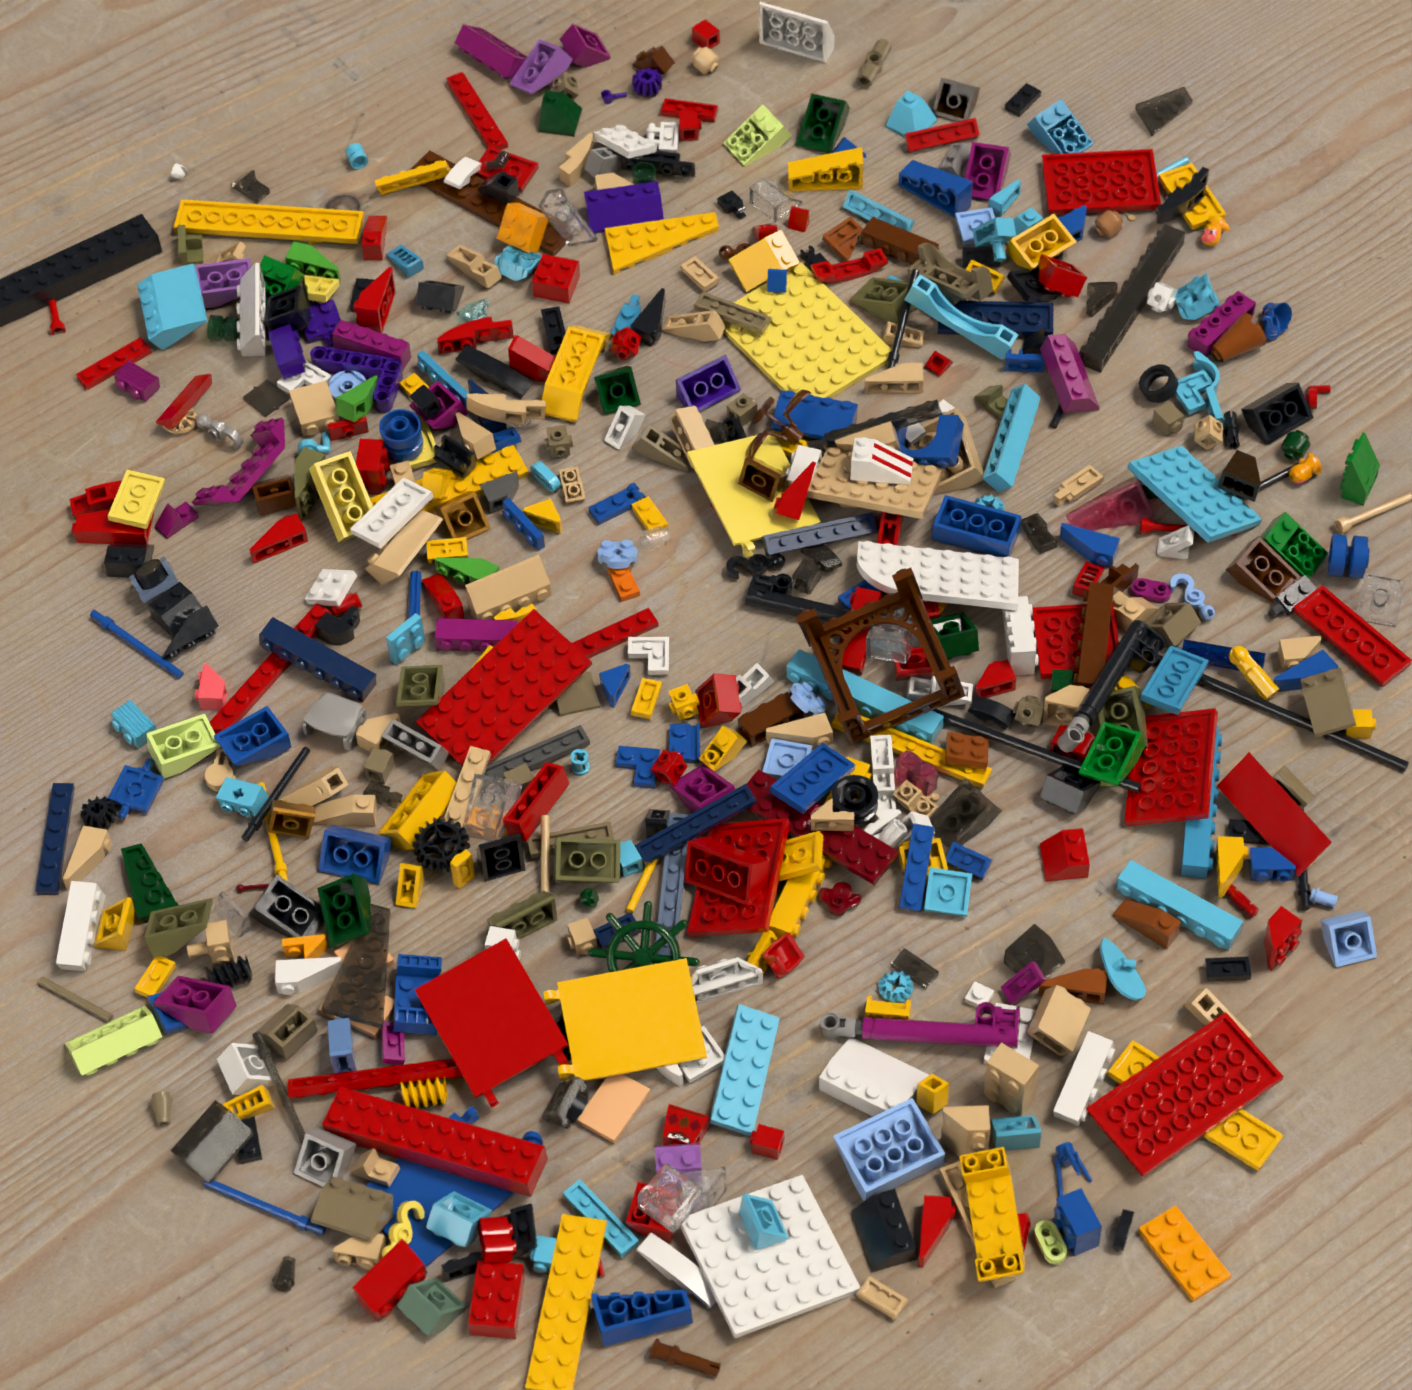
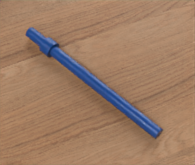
M96 610L91 611L90 616L98 621L101 627L107 631L111 630L178 679L184 675V672L116 625L113 619L103 616Z
M208 1177L204 1181V1186L294 1223L299 1229L304 1231L310 1230L322 1236L326 1231V1227L312 1223L311 1218L307 1216H298Z

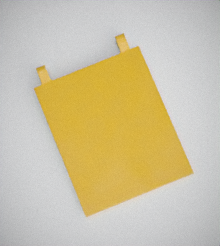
M687 958L557 982V991L547 990L543 992L545 1005L557 1001L561 1002L572 1065L557 1066L559 1079L574 1075L576 1083L707 1058Z

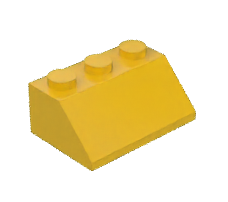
M1052 214L1010 239L1005 251L1016 265L1033 270L1039 266L1041 254L1055 257L1077 242L1055 214Z

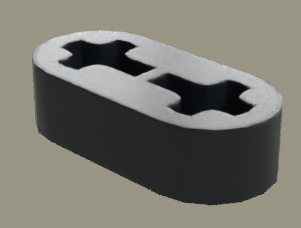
M1122 1210L1112 1249L1124 1251L1134 1216L1133 1211Z

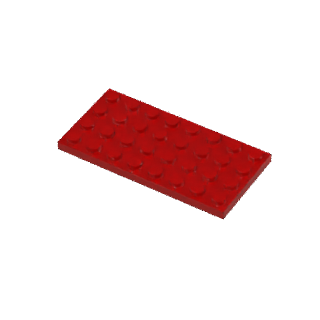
M533 609L440 698L438 705H433L416 723L436 743L443 746L449 752V755L462 767L470 746L490 751L491 756L487 764L489 765L592 665V661Z
M1225 1012L1089 1105L1086 1110L1088 1115L1143 1178L1281 1082L1283 1075Z

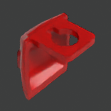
M790 932L774 941L762 954L777 978L789 973L805 957Z

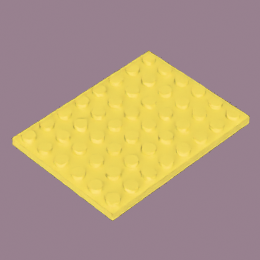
M799 263L798 266L787 272V290L785 293L768 292L767 283L734 302L771 317V323L763 335L722 320L726 325L723 333L781 391L797 393L803 389L810 391L811 395L816 397L833 398L887 365V357L892 350L821 281H818L816 276L803 263Z

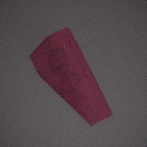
M1134 477L1112 487L1066 514L1070 525L1091 531L1125 525H1137L1140 523L1141 518H1151L1154 516L1139 481Z

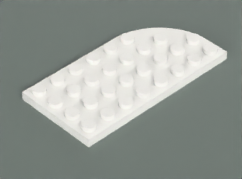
M858 542L856 565L859 573L868 583L885 593L898 592L892 575L896 574L900 569L911 567L922 594V600L1017 611L1019 559L997 557L990 554L979 555L971 552L961 553L951 550L943 551L932 548L897 546L890 543Z

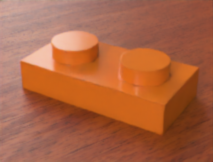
M607 567L608 574L621 602L640 596V590L629 567L623 569Z

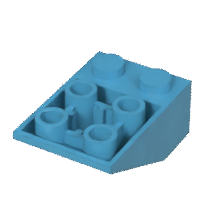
M1062 99L1036 115L1027 124L1037 140L1055 154L1081 153L1094 144Z

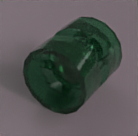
M648 162L636 164L632 168L633 184L656 182L655 166Z
M210 315L207 329L209 340H221L224 338L225 341L236 342L239 337V332H237V321H239V318L226 316L224 319L220 315Z

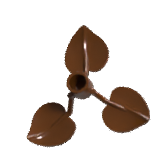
M801 389L791 398L783 413V416L787 418L790 424H782L768 412L774 403V398L769 397L763 403L762 408L754 415L752 423L754 425L757 424L764 415H767L781 427L780 433L782 435L768 430L759 433L747 447L746 457H754L756 451L768 435L782 439L784 442L787 440L791 444L796 445L804 433L796 428L797 425L792 421L789 414L800 401L812 393Z

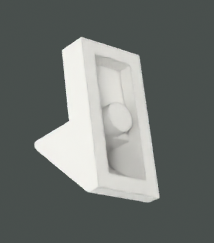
M1187 525L1159 538L1157 555L1188 559L1189 547L1193 545L1195 530Z
M878 808L874 817L870 819L872 823L868 824L864 831L872 836L880 834L893 819L901 821V811Z

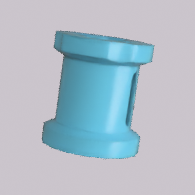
M584 749L574 750L570 757L572 762L571 770L578 776H583L590 770L589 754Z

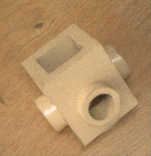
M1211 415L1195 422V442L1206 450L1223 443L1222 423Z

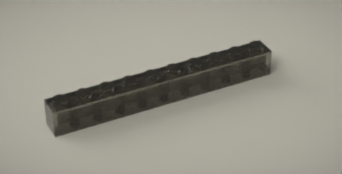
M1165 224L1161 231L1158 230L1156 232L1153 243L1150 242L1146 249V254L1141 255L1138 266L1133 268L1130 273L1129 280L1124 281L1121 292L1117 293L1113 299L1112 306L1107 307L1104 318L1100 319L1096 325L1095 332L1090 333L1087 344L1081 347L1079 354L1085 367L1100 373L1102 372L1148 301L1147 295L1150 289L1154 288L1156 282L1161 281L1183 247L1185 240L1184 231Z

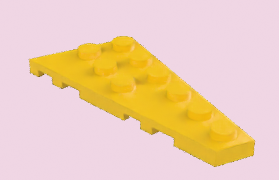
M712 212L605 228L614 275L620 273V270L623 268L634 267L635 263L642 260L648 261L670 252L673 247L678 245L684 246L692 239H701L719 231L716 213Z

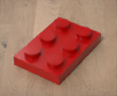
M489 146L478 161L481 163V168L475 175L486 180L489 176L503 171L518 179V189L522 193L539 167L537 162Z

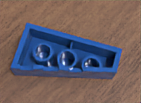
M912 160L899 172L898 185L951 217L955 218V213L965 212L971 208L973 181Z

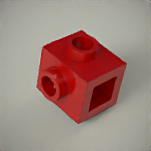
M627 326L614 334L610 351L623 361L634 357L639 351L638 347L641 336Z
M663 750L652 766L651 771L659 782L675 786L688 766L679 752Z

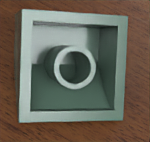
M435 1277L409 1285L397 1307L403 1312L405 1317L411 1319L419 1327L421 1332L431 1336L446 1329L468 1306Z

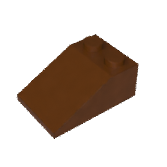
M1260 536L1250 541L1226 568V571L1241 585L1275 604L1273 601L1277 596L1302 578Z

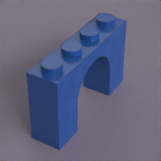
M884 414L882 424L889 421L893 424L901 449L899 452L913 458V462L919 465H933L940 468L956 467L964 423L958 415H939L936 434L932 442L922 449L910 450L905 448L908 422L902 414Z

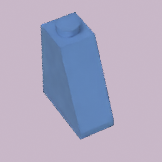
M339 1017L328 1021L329 1052L334 1073L356 1071L350 1018Z

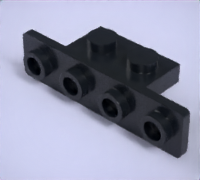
M656 151L642 157L626 158L622 155L621 158L623 170L683 177H695L696 174L695 163L680 161V153Z

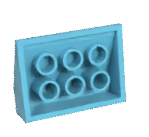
M194 264L154 273L137 283L148 339L162 350H165L208 322Z

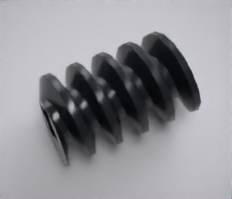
M246 954L245 960L240 955L237 956V963L230 958L228 966L224 961H221L220 968L216 964H212V971L207 966L204 967L208 982L228 986V981H230L233 986H236L237 978L241 983H244V976H247L250 981L252 980V971Z

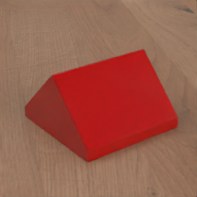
M922 647L892 650L896 681L910 680L911 676L922 679L934 676Z

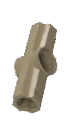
M881 38L877 40L872 50L867 53L866 61L857 76V82L861 86H871L876 76L881 73L882 65L891 50V44L886 39Z

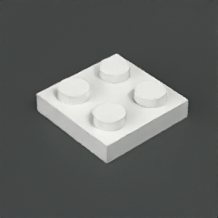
M322 569L305 597L306 602L311 605L317 603L319 605L340 606L357 578L356 573L353 570Z

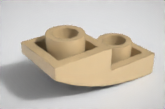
M578 466L560 469L559 477L565 502L572 503L585 500Z
M905 780L892 794L909 812L912 811L929 817V820L940 811L938 805L925 797L922 791L908 780Z

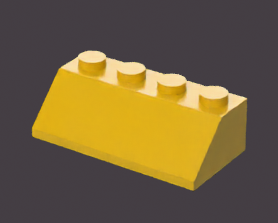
M445 770L422 774L377 835L391 837V844L403 851L414 850L413 842L417 841L414 835L421 834L419 827L426 828L425 821L432 824L433 817L438 819L446 812L445 808L451 800L457 782Z

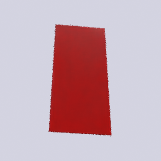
M1250 752L1217 785L1271 847L1295 865V873L1298 876L1332 843Z

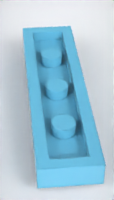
M849 190L842 206L868 220L875 217L911 232L915 223L914 220L854 190Z
M580 1179L563 1192V1197L582 1217L607 1220L604 1240L621 1258L639 1245V1240Z

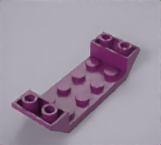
M282 417L277 419L271 418L268 421L258 422L250 436L259 446L253 450L251 458L241 464L242 468L229 478L230 482L227 485H213L209 488H201L195 494L196 498L192 503L194 505L220 506L239 502L285 449L284 419Z

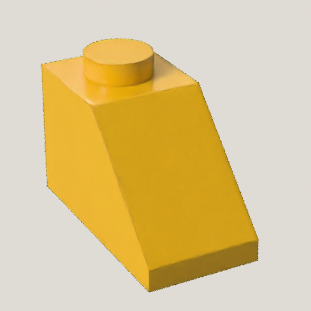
M432 468L424 472L422 487L432 491L434 497L430 501H439V499L445 497L452 476L451 470Z

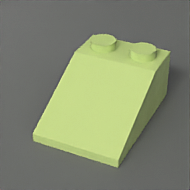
M205 714L146 733L147 749L155 761L160 775L164 778L184 772L220 748V745L214 739L215 733Z

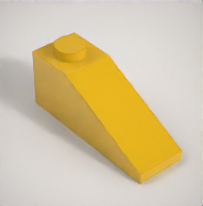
M1217 837L1218 898H1223L1242 869L1243 859L1248 857V846H1244L1243 837Z

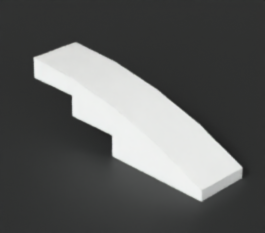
M891 735L870 736L872 779L878 789V808L896 809L895 798L892 795L895 792Z
M650 1233L636 1249L639 1254L669 1281H675L689 1295L692 1293L707 1308L712 1307L716 1302L702 1270L653 1233Z

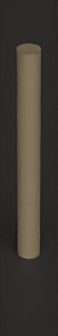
M45 977L39 979L38 984L107 1022L112 1021L113 1014Z

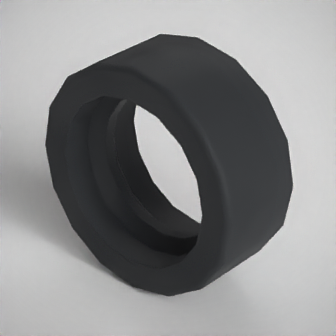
M1157 364L1143 372L1139 380V388L1148 401L1161 403L1167 401L1175 394L1178 388V379L1169 366ZM1160 377H1168L1167 383L1162 388L1155 391L1149 390L1154 380Z

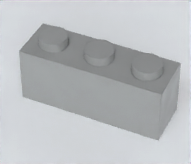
M394 719L390 721L382 734V737L390 744L437 770H440L449 755V752L443 746Z

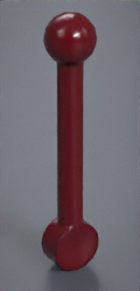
M239 884L236 886V890L243 892L250 889L266 888L268 884L248 886Z

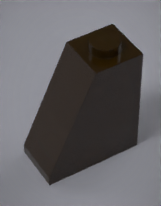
M1237 450L1224 468L1218 488L1255 502L1261 486L1256 457Z

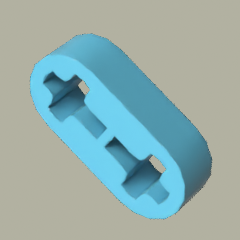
M538 461L530 466L533 476L549 492L552 493L561 487L557 476L544 463Z

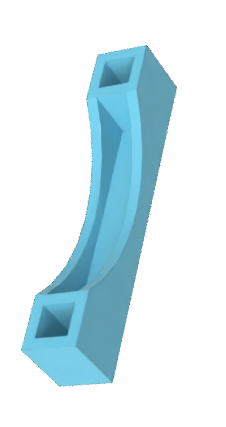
M919 274L904 299L1001 360L1004 359L1018 336L1017 333L1003 325L981 322L962 313L944 297L934 282Z

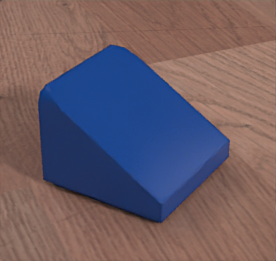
M768 269L767 291L785 293L787 290V270Z

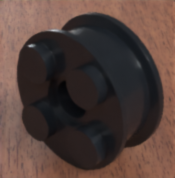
M849 775L838 780L833 786L831 794L833 812H854V825H861L874 817L878 809V789L870 779L861 775Z

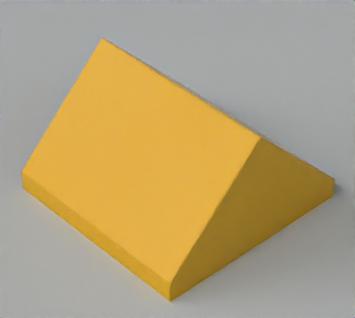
M126 897L103 909L94 947L127 951L136 917L131 898Z

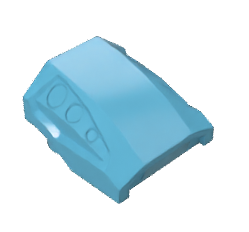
M510 245L496 256L494 264L498 266L500 274L517 281L526 278L529 274L536 271L542 256L535 252H525Z
M1207 273L1178 288L1175 296L1179 313L1183 319L1196 320L1211 312L1217 302Z

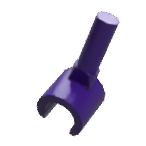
M603 90L601 96L605 104H610L613 99L627 97V92L611 94L609 90Z

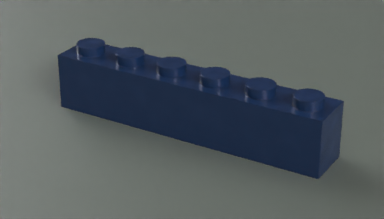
M274 617L270 619L259 634V645L264 650L277 654L282 660L295 664L302 671L306 670L313 674L316 679L326 681L334 689L344 691L352 699L364 702L376 685V673Z

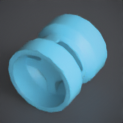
M354 143L346 148L345 154L352 168L361 169L368 164V157L364 153L361 144Z

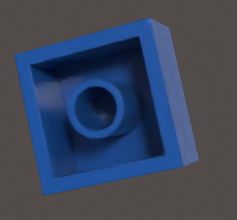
M1082 1188L1057 1197L1054 1208L1055 1214L1052 1219L1057 1229L1061 1230L1067 1249H1071L1073 1255L1076 1256L1098 1247L1102 1225Z

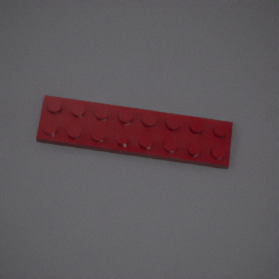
M758 769L746 783L757 804L746 810L763 820L787 818L790 822L788 835L793 838L816 832L811 831V815L822 806L815 803L805 813L801 814L770 793V786L777 779ZM855 825L854 831H820L823 835L822 855L874 886L899 856L898 850Z

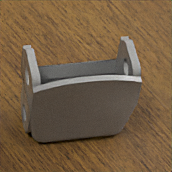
M326 692L320 696L304 718V735L310 736L313 730L316 729L329 735L344 737V749L351 750L357 740L356 731L366 720L367 710L363 709L360 703Z

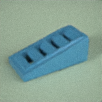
M403 245L396 247L386 254L408 278L424 269L423 260Z

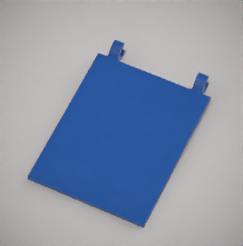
M471 1106L462 1117H459L455 1112L449 1118L473 1124L479 1119V1116L477 1115V1110ZM400 1158L394 1162L399 1165L400 1171L390 1187L373 1181L366 1185V1187L382 1190L393 1195V1218L382 1229L387 1236L390 1227L395 1223H399L397 1220V1210L401 1203L416 1201L422 1205L424 1219H415L413 1210L411 1208L408 1210L407 1217L412 1228V1239L408 1245L424 1263L425 1267L429 1266L454 1245L451 1240L437 1236L433 1231L426 1228L434 1203L455 1191L491 1209L493 1212L515 1194V1192Z

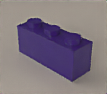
M290 324L268 332L283 379L285 380L306 372L304 364L307 362L297 331H293Z

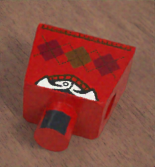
M669 1104L662 1136L663 1145L700 1143L710 1127L709 1116Z

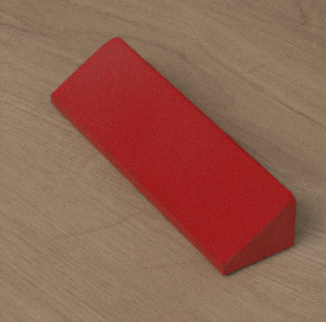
M203 374L195 376L156 420V424L174 429L212 385V375Z

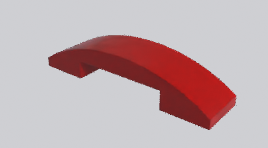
M879 248L864 252L862 258L833 265L829 261L812 264L811 268L818 281L844 282L869 275L887 265L888 260L882 249Z

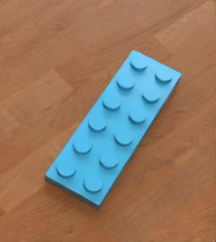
M738 1004L736 1007L711 1111L710 1124L749 1137L751 1136L756 1124L779 1017Z

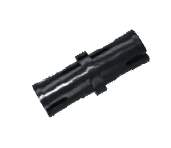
M1230 411L1224 413V434L1227 436V447L1229 449H1232V443L1233 449H1237L1240 446L1238 437L1240 428L1237 425V414L1232 411V417Z

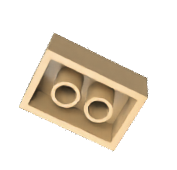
M1001 1042L986 1063L984 1094L989 1100L1003 1105L1009 1112L1022 1116L1036 1097L1039 1065Z

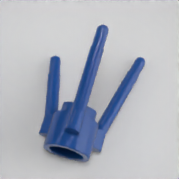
M1065 1142L1058 1145L1055 1149L1057 1155L1054 1156V1161L1056 1163L1058 1195L1060 1197L1063 1195L1061 1163L1064 1166L1072 1165L1078 1176L1081 1175L1080 1168L1089 1182H1092V1178L1079 1158L1078 1152L1074 1150L1072 1143Z

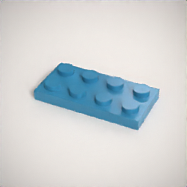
M1170 646L1141 693L1140 700L1179 715L1206 670L1209 660Z

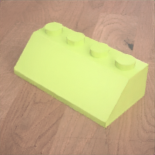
M144 1005L66 1042L65 1046L79 1073L88 1076L97 1072L98 1068L105 1064L110 1066L116 1063L118 1058L124 1055L131 1056L137 1053L138 1049L145 1045L149 1047L156 1044L158 1039L162 1038L153 1014Z

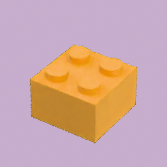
M507 203L496 239L525 252H538L549 216L520 203Z

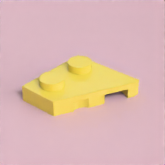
M304 276L308 300H313L317 303L327 302L340 286L339 279Z

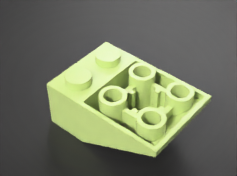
M762 104L723 144L746 166L779 149L792 135Z

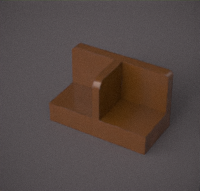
M1123 563L1118 568L1111 566L1108 576L1101 583L1114 585L1113 596L1118 591L1123 592L1137 579L1139 565L1135 563L1130 568Z

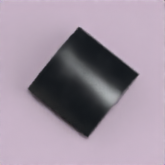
M531 1203L510 1209V1214L500 1216L507 1217L508 1224L512 1223L513 1236L511 1239L516 1241V1254L512 1255V1259L522 1256L537 1247L534 1212Z

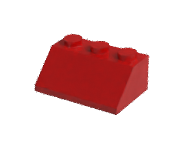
M401 1239L352 1288L359 1304L379 1322L382 1318H386L391 1314L393 1307L401 1301L409 1285L424 1281L428 1273L424 1263L409 1245Z

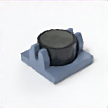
M165 557L160 558V560L153 559L145 562L133 575L129 576L143 603L179 583L173 567Z

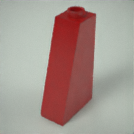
M110 509L77 515L76 522L72 524V534L75 535L77 543L113 544L114 542L148 544L154 513L147 529L109 521L108 514Z

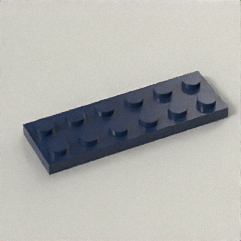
M960 300L953 305L973 319L985 323L1003 325L1017 333L1018 336H1029L1045 328V337L1053 335L1054 332L1053 303ZM938 321V334L961 335Z

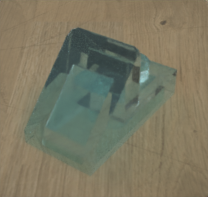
M486 299L470 302L456 313L465 322L488 317L485 309L490 304Z

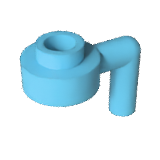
M323 432L321 434L322 445H317V442L312 439L300 441L298 443V453L300 454L303 447L320 453H329L331 451L329 433Z

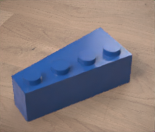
M686 1290L655 1291V1293L644 1294L643 1291L628 1295H620V1292L605 1296H599V1293L591 1294L592 1306L603 1347L693 1324L692 1310Z

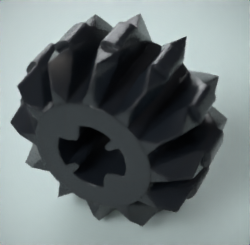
M96 795L95 800L88 798V804H82L80 815L85 826L99 829L106 827L109 829V823H115L117 810L112 800L108 801V798L105 796L99 799Z

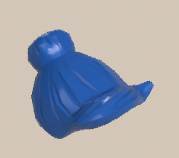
M1270 302L1263 307L1262 314L1264 317L1261 320L1264 321L1262 330L1266 339L1269 341L1276 340L1281 333L1288 329V324L1292 318V310L1287 303L1274 304Z

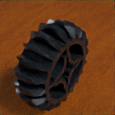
M443 816L438 822L433 817L432 824L425 821L426 828L419 827L421 834L414 835L417 841L413 842V847H415L413 853L417 856L418 863H422V867L425 869L429 867L430 872L433 873L437 868L438 873L441 874L445 868L450 873V862L455 855L461 854L465 849L470 848V843L467 842L470 838L466 834L465 827L461 828L460 822L454 823L451 817L446 822ZM442 832H450L455 836H444ZM434 835V838L431 841L427 842L429 838ZM440 838H441V840H442V842H443V844H444V846L442 847V848H443V852H442V850H441V848H440V846H439V844H440ZM456 848L451 855H449V852L452 849ZM427 854H439L441 858H432Z

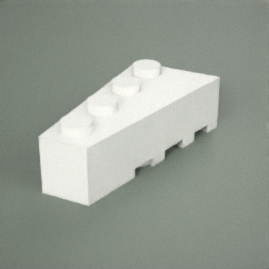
M1027 596L1018 597L1017 611L1002 609L1007 658L1015 676L1034 675L1035 666H1038L1036 637L1033 634L1035 630L1034 621H1031V616L1033 615L1032 604L1028 603Z
M71 881L56 964L60 969L86 972L87 966L91 963V950L95 942V935L106 897L97 883Z
M1088 1031L1053 1110L1054 1117L1078 1127L1081 1121H1086L1088 1116L1086 1108L1091 1101L1094 1102L1098 1093V1085L1100 1081L1104 1080L1107 1067L1116 1051L1112 1040Z

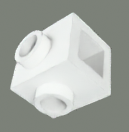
M1156 282L1154 288H1151L1147 295L1149 299L1147 304L1152 306V310L1159 313L1169 311L1176 303L1175 296L1178 290L1162 282Z

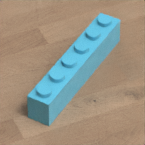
M1026 384L1011 389L982 478L997 492L1010 489L1014 485L1031 426L1034 423L1033 420L1038 410L1041 397Z
M1130 860L1117 879L1116 889L1122 895L1129 896L1141 904L1167 912L1181 921V927H1186L1197 936L1210 940L1219 948L1229 951L1242 932L1243 920Z

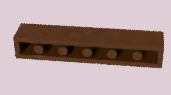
M1090 582L1089 590H1084L1083 602H1087V607H1082L1081 618L1085 619V623H1080L1079 635H1083V640H1078L1077 652H1081V656H1076L1075 668L1079 669V673H1074L1073 685L1090 689L1105 666L1114 585Z

